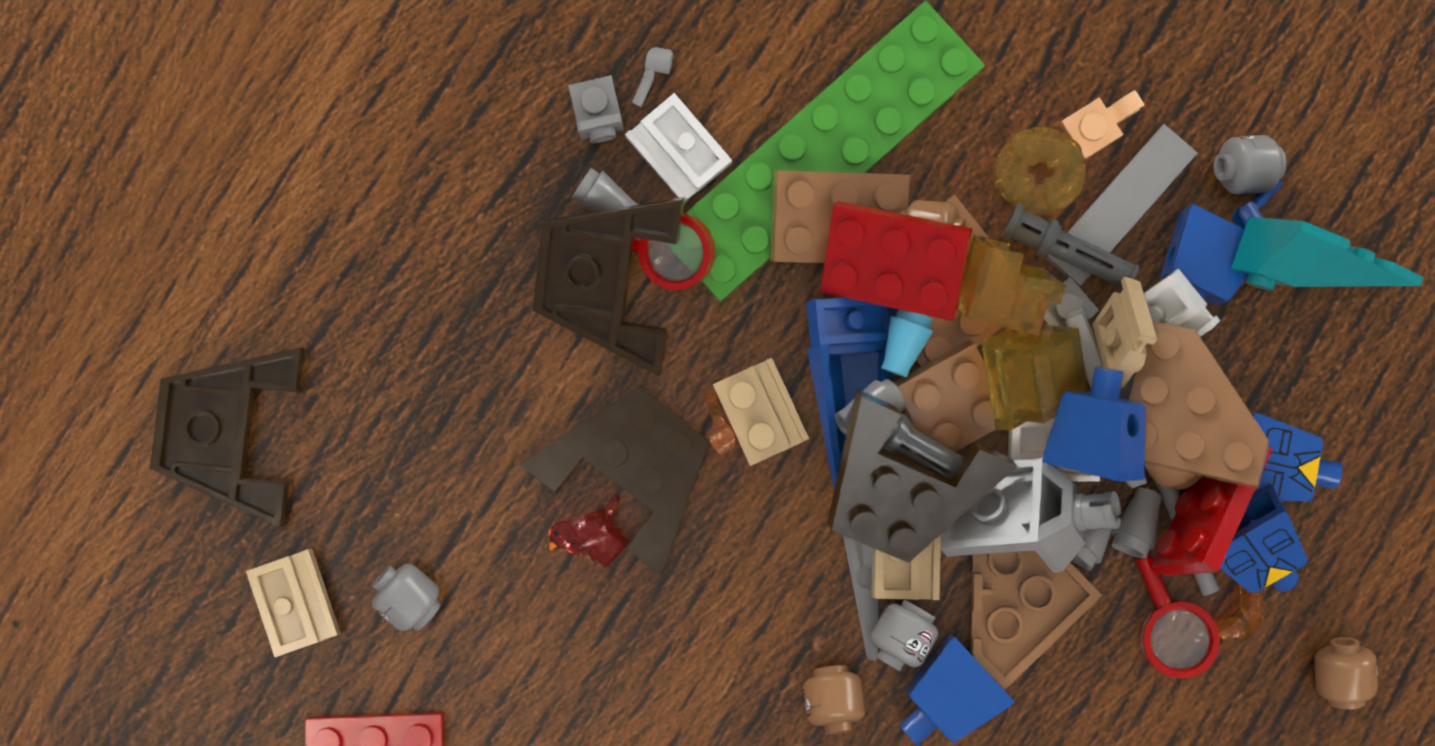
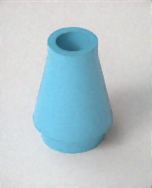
M898 309L896 316H891L885 358L881 369L907 378L912 365L934 332L930 330L933 319L926 315Z

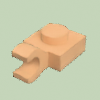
M1136 90L1127 94L1108 108L1105 107L1099 97L1062 120L1059 125L1081 160L1084 161L1122 137L1123 133L1117 124L1139 111L1145 104Z

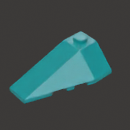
M1256 217L1248 218L1231 267L1232 270L1248 275L1247 284L1268 291H1273L1275 284L1292 287L1421 286L1424 278L1394 262L1374 258L1376 253L1368 249L1349 246L1350 240L1304 221Z

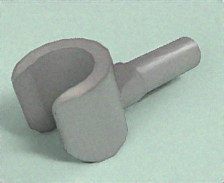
M654 47L648 51L643 78L632 103L642 107L654 81L655 72L670 74L673 60V52L671 50Z

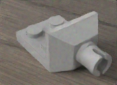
M1042 458L1013 460L1017 467L942 533L940 549L947 557L1035 550L1053 573L1063 572L1086 544V531L1099 528L1118 529L1120 527L1121 519L1114 517V515H1121L1119 497L1115 491L1102 494H1082L1073 481L1053 465L1042 462Z

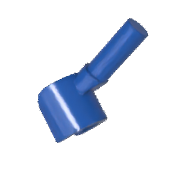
M1279 180L1275 188L1269 192L1260 193L1252 201L1236 209L1232 213V220L1235 225L1245 229L1249 217L1263 218L1258 209L1264 206L1283 186L1282 182Z

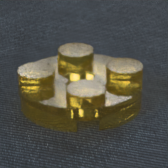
M1033 127L1016 133L1000 150L994 165V182L998 191L1000 190L1002 197L1007 201L1006 204L1013 210L1019 202L1024 205L1025 211L1040 218L1051 216L1067 208L1079 196L1086 175L1081 146L1061 131L1048 127ZM1038 161L1044 162L1046 169L1051 171V177L1044 178L1042 184L1035 183V175L1028 173V167L1036 166Z

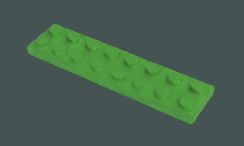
M926 0L686 212V214L698 218L710 230L715 242V261L711 272L702 280V283L720 303L771 258L774 170L867 173L983 70L985 64ZM681 224L679 242L677 244H667L686 266L695 273L703 259V246L699 236L690 227Z

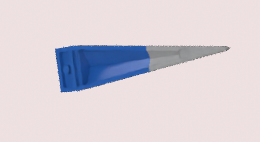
M849 298L815 299L806 302L811 347L807 348L834 489L846 436L841 432L835 421V413L842 410L855 398L857 389L863 391L874 380L881 382L889 379L893 381V373L883 370L881 367L885 358L891 316L895 317V309ZM843 536L866 656L869 660L876 661L878 647L872 643L870 637L878 622V599L871 597L872 547Z

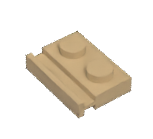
M1125 276L1121 280L1123 288L1121 293L1113 292L1092 324L1103 368L1123 371L1121 388L1125 387L1134 372L1140 371L1143 367L1147 355L1146 344L1154 345L1157 341L1141 282Z
M772 357L713 384L749 466L809 439Z
M941 535L909 563L872 548L871 597L874 599L939 600Z
M312 548L246 571L274 657L341 634Z

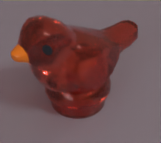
M614 494L606 506L599 511L575 520L556 522L549 531V550L553 551L557 548L567 549L571 554L577 556L589 555L594 563L598 561L604 568L608 567L629 542L622 535L623 531L613 526V516L620 497Z

